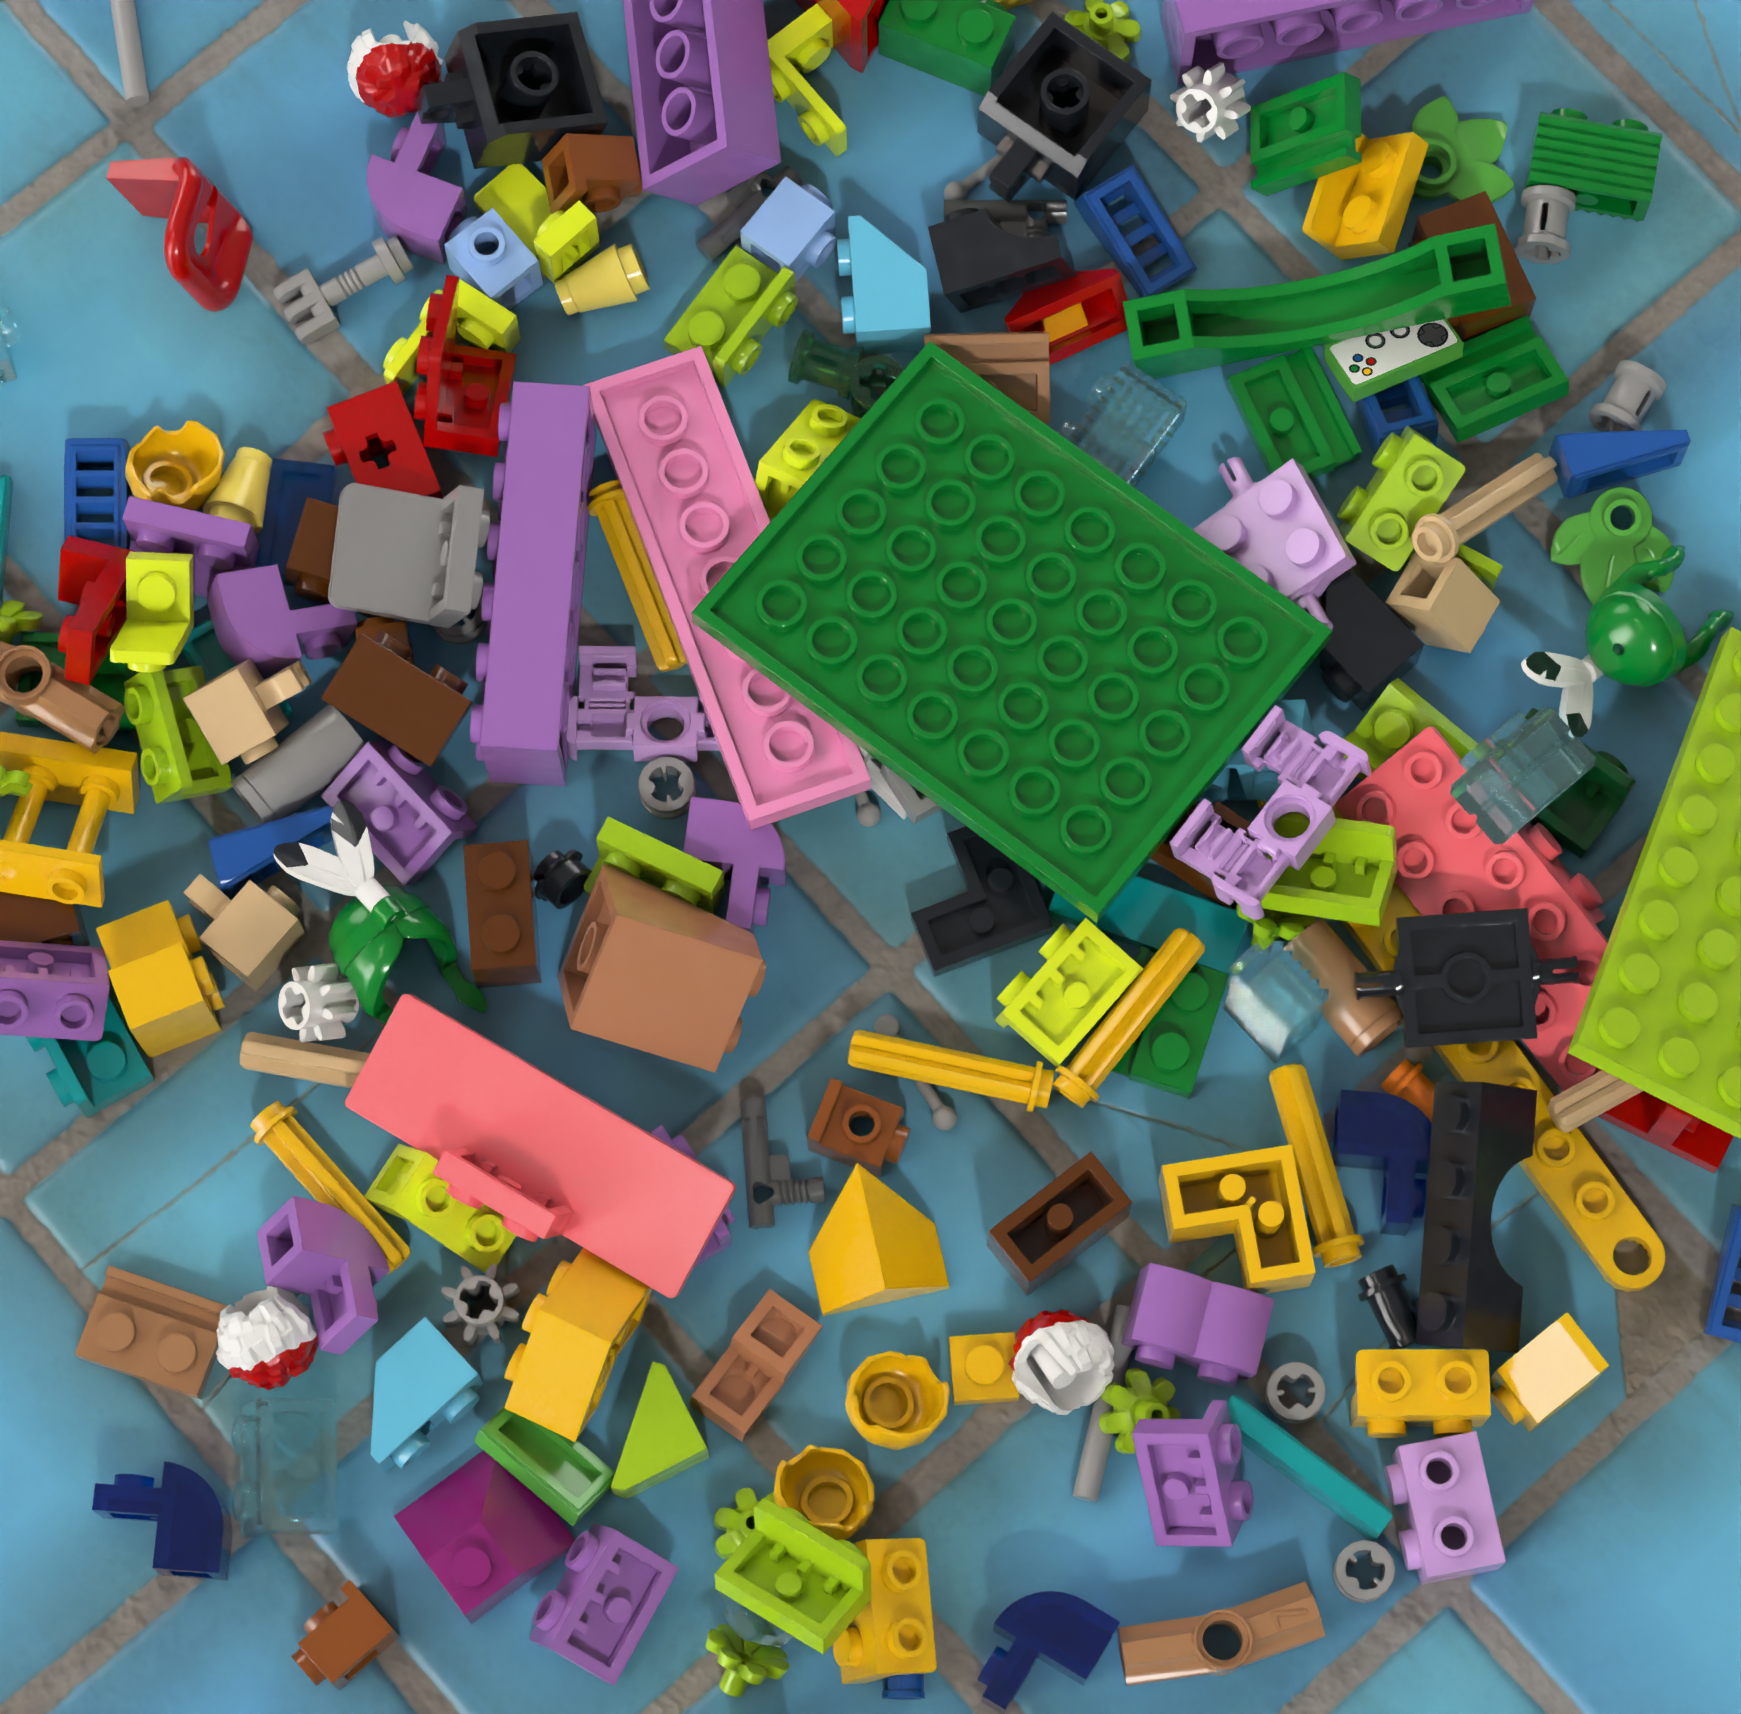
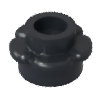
M556 850L540 862L533 875L534 880L537 881L534 890L537 899H542L545 902L549 901L557 909H563L581 896L585 891L584 884L592 871L581 862L583 855L580 851L571 850L564 855L561 851Z

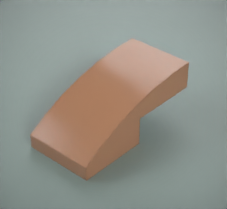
M769 1289L734 1334L729 1348L692 1394L689 1405L743 1442L794 1372L821 1332L823 1326Z

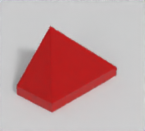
M1115 268L1076 271V277L1023 293L1004 318L1007 331H1044L1041 320L1081 302L1088 325L1049 342V364L1052 365L1128 330L1123 301H1128L1120 274Z

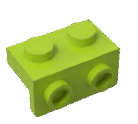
M1408 425L1400 437L1392 432L1385 439L1372 461V465L1378 468L1377 472L1365 490L1357 485L1350 492L1337 514V517L1344 521L1338 529L1343 539L1392 571H1399L1413 551L1412 534L1417 521L1427 514H1437L1465 472V466L1461 462L1436 447L1428 438Z
M202 665L168 671L139 672L124 682L126 690L124 696L126 715L129 721L136 727L142 749L140 761L142 775L146 783L152 787L156 804L223 793L232 788L230 782L233 779L228 762L223 765L220 763L183 700L194 689L206 683Z
M1289 812L1282 815L1276 821L1274 831L1279 836L1295 838L1307 830L1310 819L1302 813ZM1335 818V824L1298 871L1288 865L1261 901L1263 909L1380 927L1398 870L1395 828L1390 825L1376 824L1370 821ZM1269 854L1267 858L1272 860V856Z
M762 1498L754 1507L755 1528L715 1572V1589L824 1655L871 1600V1563L862 1551L851 1542L843 1539L835 1540L813 1527L807 1518L797 1510L790 1507L781 1508L770 1500Z

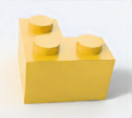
M166 900L96 928L111 968L108 970V974L128 1027L149 1059L221 1031L214 1011L224 1008L225 1004L212 972H209L203 956L195 959L193 957V953L203 950V947L189 914L178 918L169 900Z
M1292 1144L1162 1165L1158 1184L1169 1244L1234 1234L1244 1289L1259 1294H1267L1310 1286L1316 1270Z
M582 1248L572 1263L562 1260L548 1285L547 1296L538 1293L524 1318L522 1329L529 1332L530 1336L527 1345L524 1343L519 1344L506 1369L504 1378L513 1382L504 1408L575 1442L598 1409L615 1361L640 1325L653 1288L585 1248Z

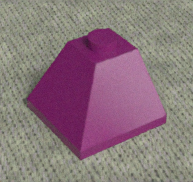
M484 1450L393 1516L471 1624L568 1553L575 1540L551 1507Z

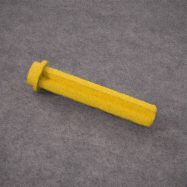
M619 480L603 483L589 492L591 502L587 506L588 512L591 516L598 517L657 669L661 672L679 669L685 666L687 662L624 498L623 489H621Z
M1177 928L1170 934L1066 1068L1061 1065L1056 1068L1055 1071L1059 1076L1052 1084L1055 1089L1080 1108H1084L1089 1100L1097 1102L1100 1098L1096 1092L1098 1087L1205 952V945L1198 937L1184 928Z
M865 1030L854 1032L847 1057L848 1064L855 1068L1027 1104L1026 1111L1033 1112L1034 1106L1047 1109L1054 1078V1071L1044 1069L1042 1061H1036L1035 1067Z
M1296 1063L1283 1065L1270 1072L1269 1081L1288 1145L1292 1144L1298 1180L1318 1244L1312 1249L1313 1255L1316 1258L1322 1259L1325 1268L1342 1266L1362 1257L1359 1246L1364 1244V1239L1362 1235L1354 1233L1306 1068Z
M276 1101L266 1107L250 1124V1127L256 1133L253 1139L258 1146L266 1144L317 1202L341 1209L355 1218L370 1232L387 1260L390 1271L386 1275L400 1268L411 1255L410 1247L295 1119L297 1110L293 1106L285 1108L280 1101Z

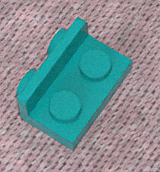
M109 995L103 1035L99 1041L26 1037L34 1052L45 1047L56 1068L47 1072L46 1075L63 1106L66 1107L75 1102L86 1118L155 1081Z

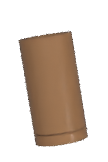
M1324 918L1319 919L1304 929L1275 957L1278 965L1357 1058L1364 1056L1374 1049L1403 1023L1402 1012L1391 997L1356 999L1355 988L1380 986V984L1354 983V972L1363 973L1369 971Z

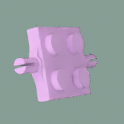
M1240 457L1226 460L1230 468L1222 463L1218 468V472L1223 477L1233 497L1225 507L1192 530L1332 630L1333 624L1326 616L1318 601V597L1322 595L1331 581L1356 565L1357 562L1304 467L1292 458L1263 480L1254 483Z

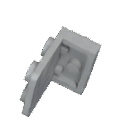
M360 483L348 484L341 491L339 498L328 589V599L331 605L339 609L444 628L452 627L470 614L471 609L475 610L481 598L483 575L481 572L475 571L477 550L484 546L490 525L489 511L482 510L484 489L459 485L446 497L439 499Z

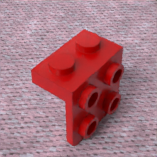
M446 275L442 294L431 293L429 299L426 331H433V337L421 336L416 373L426 376L427 383L420 381L418 383L414 405V419L425 420L423 446L498 457L501 444L498 436L501 403H509L515 376L517 354L455 345L460 277Z

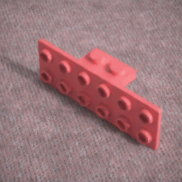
M1433 726L1425 728L1374 770L1370 777L1367 776L1339 799L1335 805L1336 809L1344 819L1370 821L1376 824L1390 825L1395 828L1398 870L1394 881L1422 916L1527 908L1530 942L1538 959L1577 957L1578 968L1554 969L1552 972H1579V983L1540 985V991L1535 1004L1537 1038L1522 1039L1560 1088L1565 1091L1601 1071V1069L1567 1053L1608 943L1607 938L1596 926L1606 918L1598 908L1603 903L1602 897L1581 873H1577L1574 877L1557 857L1562 853L1559 843L1542 824L1537 823L1532 826L1526 818L1513 824L1440 732Z
M403 994L400 997L345 1100V1105L350 1110L414 1148L427 1152L437 1159L438 1163L432 1173L449 1183L446 1192L456 1200L476 1209H481L483 1204L505 1216L501 1224L507 1230L528 1241L536 1242L538 1237L547 1239L563 1235L668 1298H674L680 1294L736 1191V1185L731 1180L413 994Z

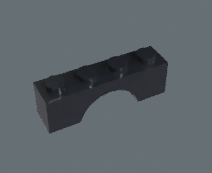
M1435 1082L1416 1344L1457 1349H1484L1495 1352H1519L1523 1287L1507 1274L1496 1255L1491 1234V1213L1497 1189L1504 1176L1518 1162L1533 1156L1537 1090L1486 1082Z

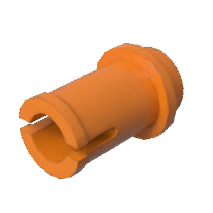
M1405 1058L1382 1082L1380 1087L1389 1094L1385 1098L1389 1104L1395 1100L1431 1132L1435 1084L1421 1072L1424 1067L1421 1062L1414 1066Z

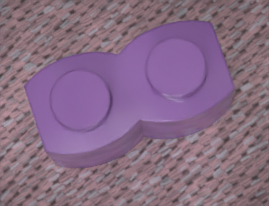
M1149 1263L1139 1271L1121 1344L1137 1350L1135 1360L1157 1368L1173 1369L1175 1361H1179L1199 1368L1197 1378L1219 1386L1235 1387L1237 1379L1247 1380L1257 1374L1274 1299L1236 1286L1213 1282L1189 1272Z

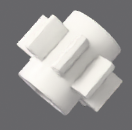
M1221 62L1208 69L1206 73L1198 65L1182 75L1186 86L1170 95V99L1177 103V126H1184L1187 130L1196 133L1197 142L1200 143L1213 136L1215 132L1224 140L1239 130L1235 119L1251 111V106L1244 102V79H1237L1232 74L1225 72L1224 63Z
M336 963L294 967L292 969L294 981L288 982L282 987L278 999L279 1013L285 1025L292 1030H300L299 1036L302 1043L344 1038L346 1033L343 1024L353 1021L359 1009V1000L349 979L338 976V966Z

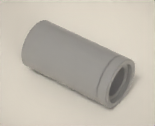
M329 704L279 743L277 748L264 755L241 773V775L232 780L230 784L261 824L285 818L294 814L328 787L365 746V743L346 718Z

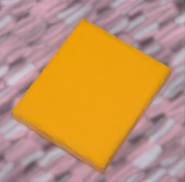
M1081 302L1041 320L1044 331L1049 332V342L1088 325Z

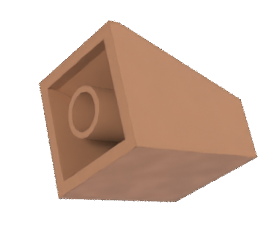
M603 864L557 977L570 1029L715 1073L724 1052L732 1053L738 1043L742 1030V1017L740 1013L747 997L754 998L760 991L766 973V962L762 959L753 933L615 867Z

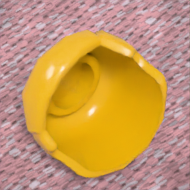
M188 420L181 429L176 431H166L159 425H156L140 443H137L129 451L125 467V478L133 495L137 498L196 511L204 506L212 492L219 485L224 467L225 451L217 434L198 421Z
M887 1351L867 1357L850 1376L847 1382L846 1412L852 1425L868 1442L896 1451L922 1444L941 1425L947 1415L950 1388L947 1381H941L937 1378L925 1357Z
M810 1444L789 1461L781 1460L777 1466L773 1502L781 1508L790 1507L797 1510L807 1518L813 1527L833 1539L846 1540L850 1538L872 1516L875 1501V1485L865 1464L844 1449L818 1448Z

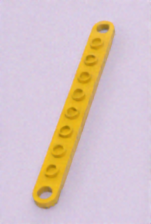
M1257 800V804L1262 810L1267 802ZM1334 805L1333 811L1335 818L1344 819L1341 816V814L1337 811L1336 806ZM1394 881L1380 927L1347 921L1341 922L1377 971L1393 970V964L1398 952L1395 918L1421 915ZM1513 1040L1433 1046L1458 1082H1486L1537 1090L1533 1156L1518 1162V1164L1581 1250L1585 1251L1607 1283L1611 1284L1613 1288L1623 1290L1624 1292H1638L1649 1287L1659 1277L1664 1268L1665 1250L1661 1240L1578 1127L1570 1132H1561L1556 1127L1547 1110L1549 1101L1554 1095ZM1625 1240H1628V1242L1636 1241L1635 1243L1641 1244L1642 1248L1646 1249L1647 1256H1649V1265L1646 1271L1638 1275H1629L1619 1270L1613 1259L1615 1246Z

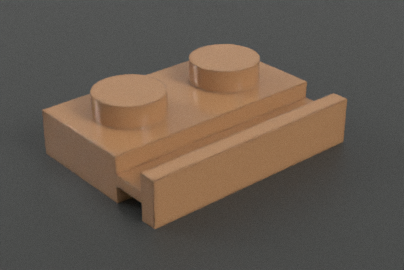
M1048 331L924 334V346L931 341L1043 423L1050 424Z
M109 1265L105 1274L107 1277L101 1292L97 1294L75 1355L82 1360L201 1400L217 1358L216 1352L219 1347L216 1330L219 1327L220 1312L227 1305Z

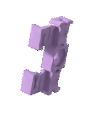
M579 646V696H574L569 701L566 733L568 755L572 760L577 761L578 750H633L634 761L650 762L660 757H674L683 762H697L698 751H720L704 707L703 710H699L698 701L699 704H702L699 695L698 697L636 696V692H628L629 677H637L636 646ZM579 703H584V709H579ZM631 703H634V709H630ZM661 718H673L684 727L678 737L667 741L656 739L648 730L653 722Z
M1276 705L1242 747V753L1247 765L1259 772L1264 766L1280 774L1277 780L1281 784L1247 828L1250 839L1246 837V831L1241 828L1234 834L1230 828L1226 829L1221 826V816L1214 813L1212 803L1203 798L1170 841L1175 858L1212 880L1216 896L1221 901L1231 905L1235 900L1240 905L1242 913L1254 920H1259L1265 916L1261 901L1288 865L1299 871L1335 824L1336 819L1333 806L1357 774L1362 772L1369 777L1371 775L1369 758L1364 750L1330 731H1324L1319 734L1322 747L1318 746V739L1315 736L1287 721L1283 709ZM1289 812H1299L1310 819L1307 830L1295 838H1285L1279 836L1274 831L1276 821L1282 815ZM1269 854L1272 856V860L1267 858ZM1217 874L1222 875L1225 879L1223 880L1222 878L1218 877Z

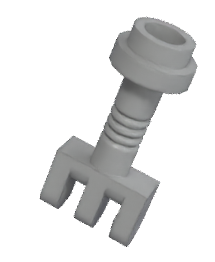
M381 236L372 241L371 243L376 251L375 255L355 265L354 268H350L349 271H345L344 275L339 274L338 277H334L320 286L307 268L274 288L273 294L280 304L289 303L303 295L302 298L293 302L284 310V314L290 324L300 323L314 315V318L303 323L295 330V334L301 344L312 343L341 327L331 307L346 300L348 295L353 296L354 293L359 292V289L363 290L364 286L369 287L390 275L395 285L407 280L404 274L412 270L414 266L397 236L387 241Z

